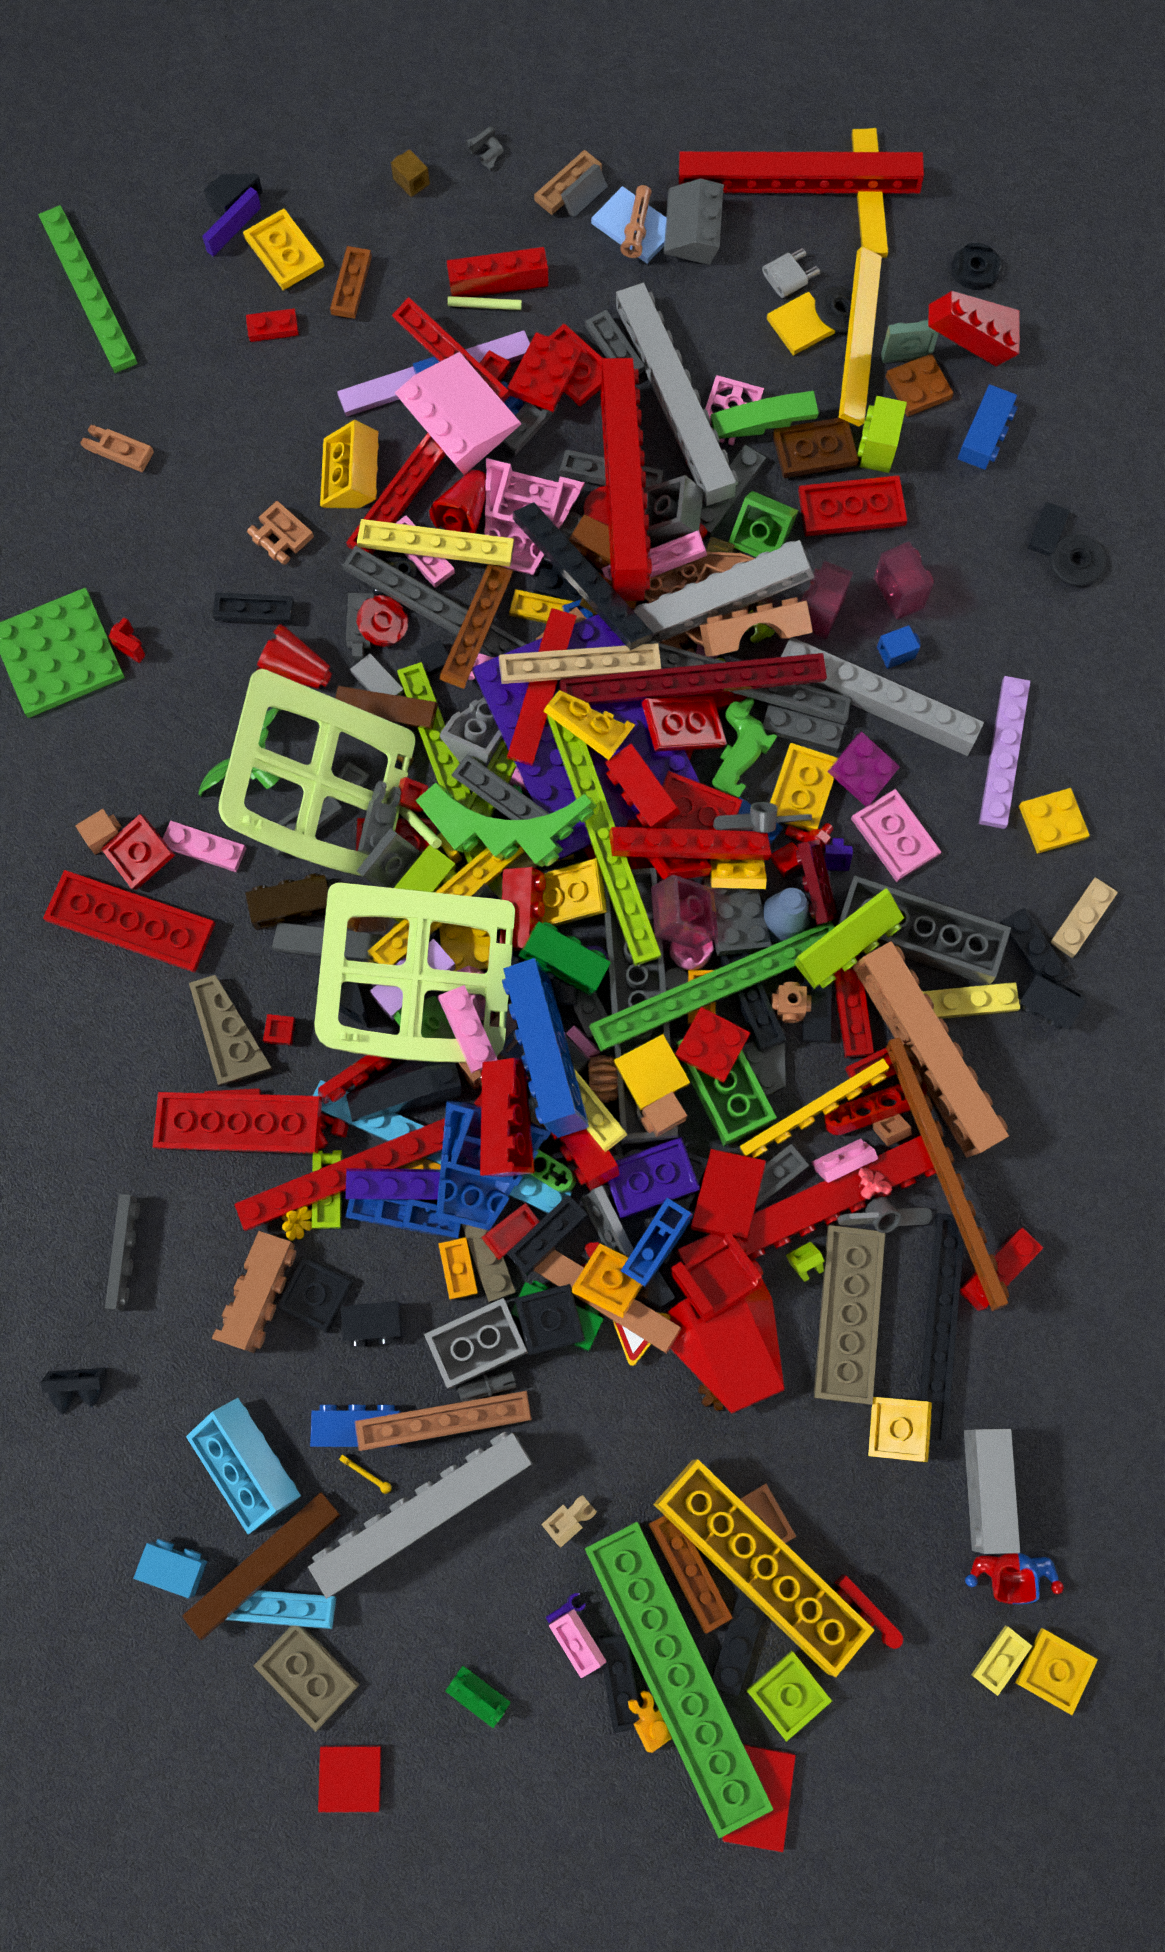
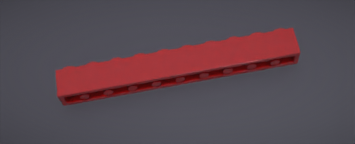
M679 152V185L701 178L724 184L723 193H920L924 177L923 152Z
M922 1136L880 1154L877 1160L860 1167L871 1170L873 1175L876 1172L884 1175L882 1181L888 1182L892 1186L891 1188L900 1186L901 1190L917 1183L915 1178L922 1174H925L926 1178L936 1174ZM860 1168L829 1183L823 1181L755 1213L747 1242L743 1241L747 1248L745 1253L752 1261L765 1255L764 1249L774 1245L777 1249L790 1243L789 1237L800 1233L801 1237L814 1232L816 1230L814 1225L825 1221L826 1225L837 1221V1218L841 1216L840 1213L850 1209L851 1213H854L866 1207L865 1201L869 1199L861 1195L865 1185L862 1184V1178L858 1174ZM874 1192L871 1198L888 1197L892 1193ZM710 1234L678 1249L677 1254L683 1265L688 1264L722 1242L725 1237Z

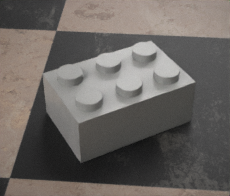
M504 1298L424 1334L444 1383L449 1390L528 1353Z

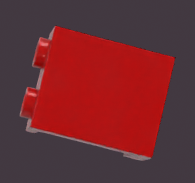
M730 1232L725 1234V1239L688 1264L683 1265L682 1262H679L671 1267L674 1280L704 1323L762 1287V1275L764 1274L762 1268L755 1259L751 1261L745 1253L747 1248L739 1237L734 1238Z

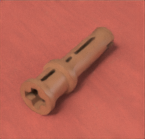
M640 185L636 189L630 223L624 229L625 241L621 244V252L629 258H637L642 254L643 248L641 243L646 236L644 223L651 189L645 185Z

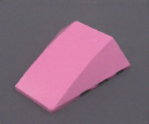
M486 458L485 535L513 538L514 548L511 567H503L534 575L545 555L515 523L513 511L535 502L556 527L560 529L585 482L560 477L559 482H554L512 471L511 464Z

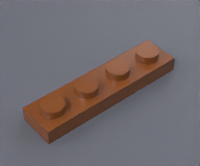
M665 1515L649 1523L704 1633H709L731 1620L732 1616L695 1545Z

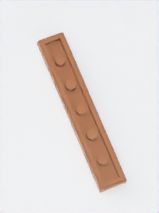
M554 1250L533 1271L558 1287L571 1284L572 1288L584 1268ZM573 1293L574 1297L593 1307L666 1354L681 1331V1327L635 1299L625 1316L621 1318Z
M527 1391L358 1420L355 1421L358 1449L362 1451L531 1420Z

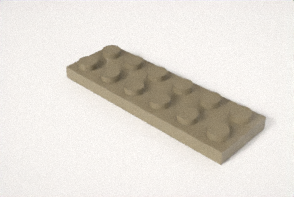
M832 1225L827 1227L814 1398L873 1405L885 1233Z

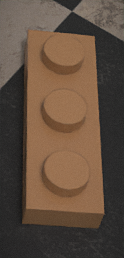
M586 150L582 151L534 194L535 202L553 215L565 204L561 194L593 164L599 165L602 171V163Z

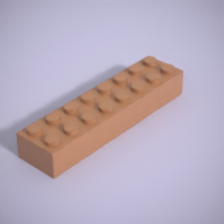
M891 941L862 957L853 966V969L894 1038L900 1037L903 1045H908L912 1056L910 1062L914 1061L915 1063L912 1065V1068L918 1070L922 1082L927 1087L928 1095L966 1158L979 1154L1009 1137L1006 1132L1008 1127L1004 1119L1000 1115L997 1116L992 1109L993 1102L988 1093L982 1091L977 1084L978 1077L975 1071L970 1066L967 1067L962 1059L963 1052L956 1042H952L948 1036L949 1030L942 1018H938L933 1011L934 1004L927 994H923L918 986L920 982L916 973L913 970H909L904 963L905 956L898 946H894Z

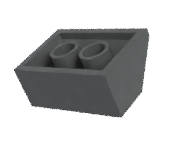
M700 178L669 188L664 254L707 265L711 264L720 247L724 184Z

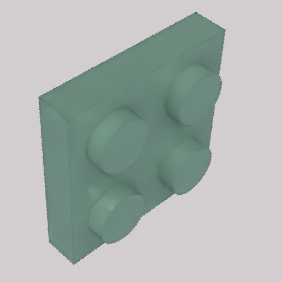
M928 320L889 325L881 352L882 363L916 360L928 354H933L939 333L928 327Z

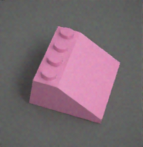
M460 352L414 375L395 392L401 402L463 475L470 471L521 425V422Z

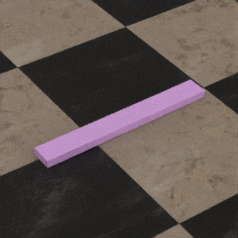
M521 331L465 350L479 363L489 350L512 363L523 358L530 343L525 331ZM413 367L337 391L346 417L399 400L395 392L411 377L416 375Z

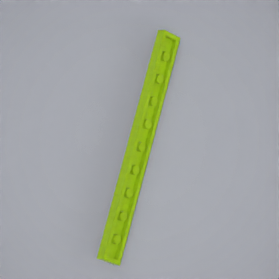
M422 662L397 670L406 697L436 702ZM437 707L433 730L417 728L438 784L444 786L457 801L466 805L471 793L466 786L451 776L458 767L459 761L440 737L445 723L439 707ZM480 838L478 844L472 850L463 852L467 863L471 862L487 848ZM500 874L488 886L502 900L503 879Z
M547 715L576 800L586 794L597 805L593 809L594 814L584 824L634 965L637 966L661 958L658 944L628 860L625 856H612L609 831L611 827H615L586 743Z

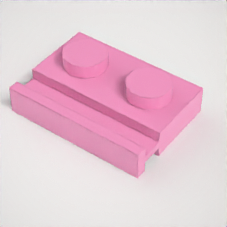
M860 1138L812 1161L815 1172H818L829 1183L877 1160L878 1156L875 1149Z

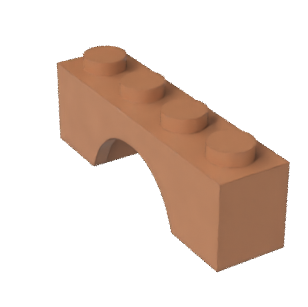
M797 597L781 600L782 606L774 608L772 603L756 606L757 612L748 613L747 609L732 612L731 618L723 619L722 615L707 618V623L700 625L706 656H716L737 651L744 632L757 623L771 627L780 639L812 633L807 601L798 602Z

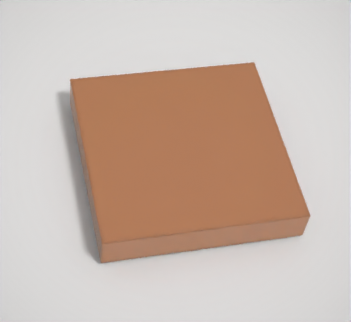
M767 1484L740 1498L784 1543L796 1537Z

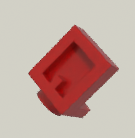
M124 617L112 627L109 638L114 648L140 663L146 656L141 647L142 643L135 636L131 635L134 629L130 621Z

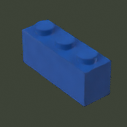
M989 384L961 447L958 460L986 470L989 461H995L1000 447H997L996 444L998 440L1003 442L1009 429L1008 426H1005L1007 420H1013L1018 406L1014 405L1017 397L1016 394Z
M320 1405L319 1411H312L310 1447H358L355 1421L402 1413V1411H395V1405H377V1411H366V1405H348V1411H337V1405ZM395 1444L384 1447H401V1444Z

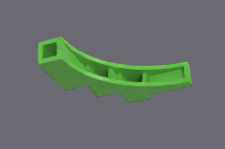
M437 783L416 800L454 850L462 853L464 851L468 852L478 844V839L480 838L494 857L503 860L516 854L519 850L518 846L521 845L533 862L541 867L544 865L549 866L559 858L558 853L563 849L556 841L567 838L573 832L572 827L579 821L582 823L588 820L594 814L593 809L597 807L592 798L584 794L568 806L549 815L528 820H503L486 817L472 811L457 801L444 786Z

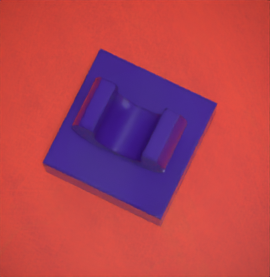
M832 838V845H825L824 858L827 870L849 871L853 849L852 846H844L843 838Z

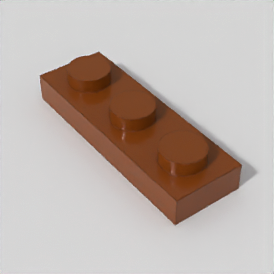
M347 246L330 307L331 315L356 318L372 258L371 250Z

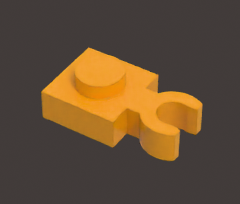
M642 1691L640 1694L644 1700L643 1706L640 1708L636 1700H629L628 1705L630 1710L638 1714L640 1720L634 1723V1726L646 1751L653 1753L671 1740L672 1736L659 1708L653 1709V1696L647 1691Z

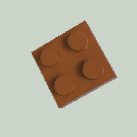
M932 353L890 369L885 376L897 399L907 402L905 408L907 417L951 400L954 394Z

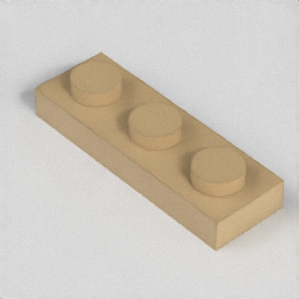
M1094 878L1050 941V944L1073 958L1118 892L1099 879Z

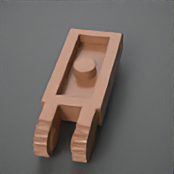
M94 425L88 428V432L93 437L98 438L100 442L98 443L88 438H83L80 442L86 450L95 454L98 453V455L142 473L154 453L153 448L147 444L110 429L105 430Z

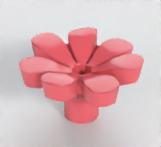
M860 1168L858 1174L862 1178V1184L865 1185L861 1191L863 1197L870 1199L874 1192L889 1194L892 1191V1186L888 1182L882 1181L884 1175L879 1172L873 1175L871 1170Z

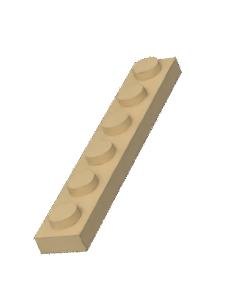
M658 643L642 644L632 650H629L627 646L499 655L502 684L661 669Z

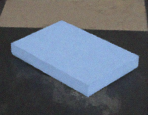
M622 186L591 218V224L621 245L625 241L624 229L630 223L635 195ZM649 205L644 223L646 236L641 243L643 248L642 254L638 257L647 264L664 247L666 217Z

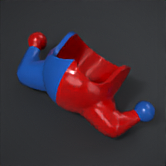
M1006 1553L1000 1557L978 1556L973 1562L970 1575L965 1578V1583L969 1587H974L978 1584L977 1578L982 1572L987 1573L992 1578L994 1598L997 1601L1008 1604H1030L1036 1602L1040 1596V1577L1042 1576L1050 1580L1051 1590L1054 1594H1060L1064 1589L1063 1584L1058 1580L1054 1563L1050 1558H1029L1022 1553Z

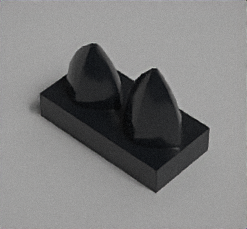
M106 1368L48 1371L41 1381L42 1393L48 1392L52 1404L61 1414H65L71 1405L73 1391H77L80 1398L88 1406L93 1407L99 1400L102 1393V1385L107 1379Z

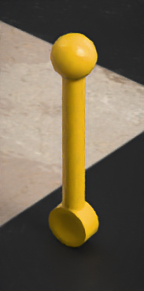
M343 1454L341 1455L340 1461L380 1487L382 1493L387 1494L391 1491L390 1483H383Z

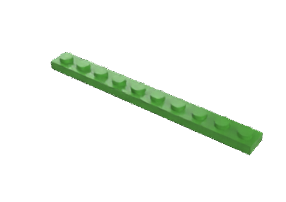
M832 921L823 923L590 1024L589 1028L600 1051H604L796 967L794 962L797 956L835 927Z

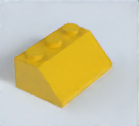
M353 420L324 438L321 507L361 508L376 500L379 431L357 420Z

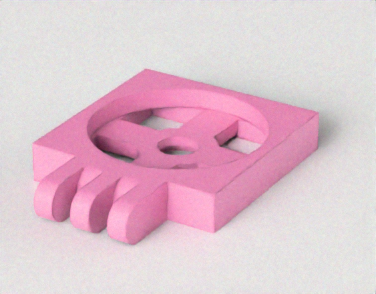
M716 375L705 408L709 418L713 414L712 405L723 407L725 410L730 408L728 403L731 401H735L738 405L746 404L741 398L742 392L746 393L753 402L762 399L764 388ZM733 389L732 393L726 397L717 395L724 390ZM736 437L729 438L728 444L733 446ZM725 438L719 439V442L724 443Z

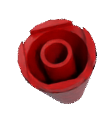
M470 470L433 502L429 514L437 529L441 526L444 530L474 534L477 532L486 501V474L480 470Z
M281 624L278 625L273 632L277 637L276 639L272 638L271 641L268 640L257 663L259 667L256 671L265 669L299 684L319 689L321 685L326 687L333 674L329 672L331 666L289 629Z

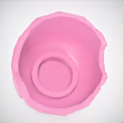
M693 930L688 935L679 933L670 945V956L680 968L698 970L704 967L710 960L714 951V944L707 934L699 930Z

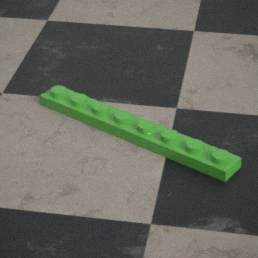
M61 205L38 214L114 373L138 364Z

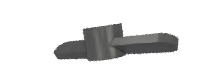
M756 802L751 805L750 814L718 816L715 818L713 826L716 830H753L767 833L776 829V823L812 820V814L777 816L778 807L775 804Z
M878 1197L868 1204L866 1213L844 1214L837 1219L839 1225L873 1224L878 1232L888 1233L897 1226L926 1225L932 1219V1212L925 1207L896 1208L889 1198Z

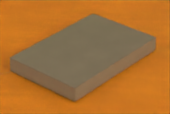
M290 1626L254 1665L257 1671L315 1732L360 1685L305 1627Z

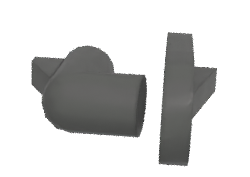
M493 126L488 127L476 137L466 140L471 154L485 144L490 148L479 157L481 163L489 170L493 169L497 157L503 153V146L493 137L496 133Z

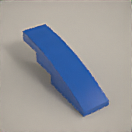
M349 1199L345 1218L456 1239H458L461 1223L437 1218L436 1204L412 1199Z

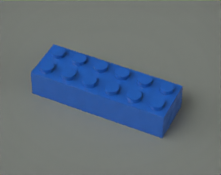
M535 958L503 968L505 979H502V984L506 994L511 997L512 1004L508 1005L512 1019L517 1021L518 1029L515 1030V1035L519 1045H523L525 1055H522V1062L527 1072L530 1071L532 1080L528 1082L531 1095L537 1099L538 1107L535 1108V1113L539 1123L544 1124L547 1131H551L558 1138L589 1127L588 1118L582 1102L579 1084L576 1079L550 976Z

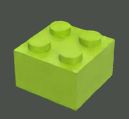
M877 396L874 406L869 405L857 456L862 457L860 467L886 473L890 472L898 446L907 402Z

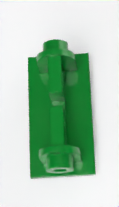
M465 1666L461 1667L445 1690V1692L492 1728L499 1722L511 1703Z

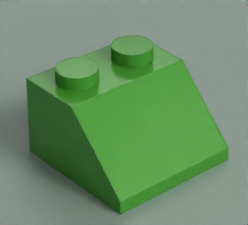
M751 491L744 499L728 545L755 557L763 552L775 551L785 544L799 510Z

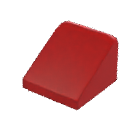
M793 842L775 851L770 856L783 878L803 867L798 864L796 850H799V848Z

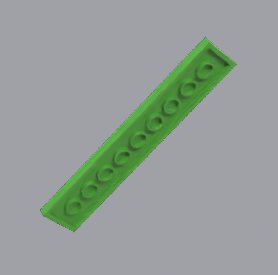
M638 1522L585 1548L718 1838L772 1811L773 1807Z

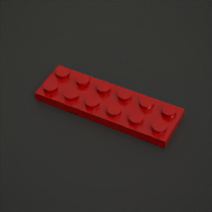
M64 870L43 917L46 922L194 973L197 970L215 926L213 920Z
M158 1092L153 1148L318 1154L322 1097Z

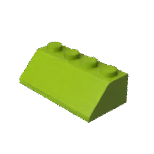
M885 888L797 956L794 964L814 989L819 985L822 988L828 986L836 979L833 975L841 968L847 971L858 962L855 958L863 951L866 955L880 945L877 940L886 934L889 938L902 928L899 923L904 917L889 890Z

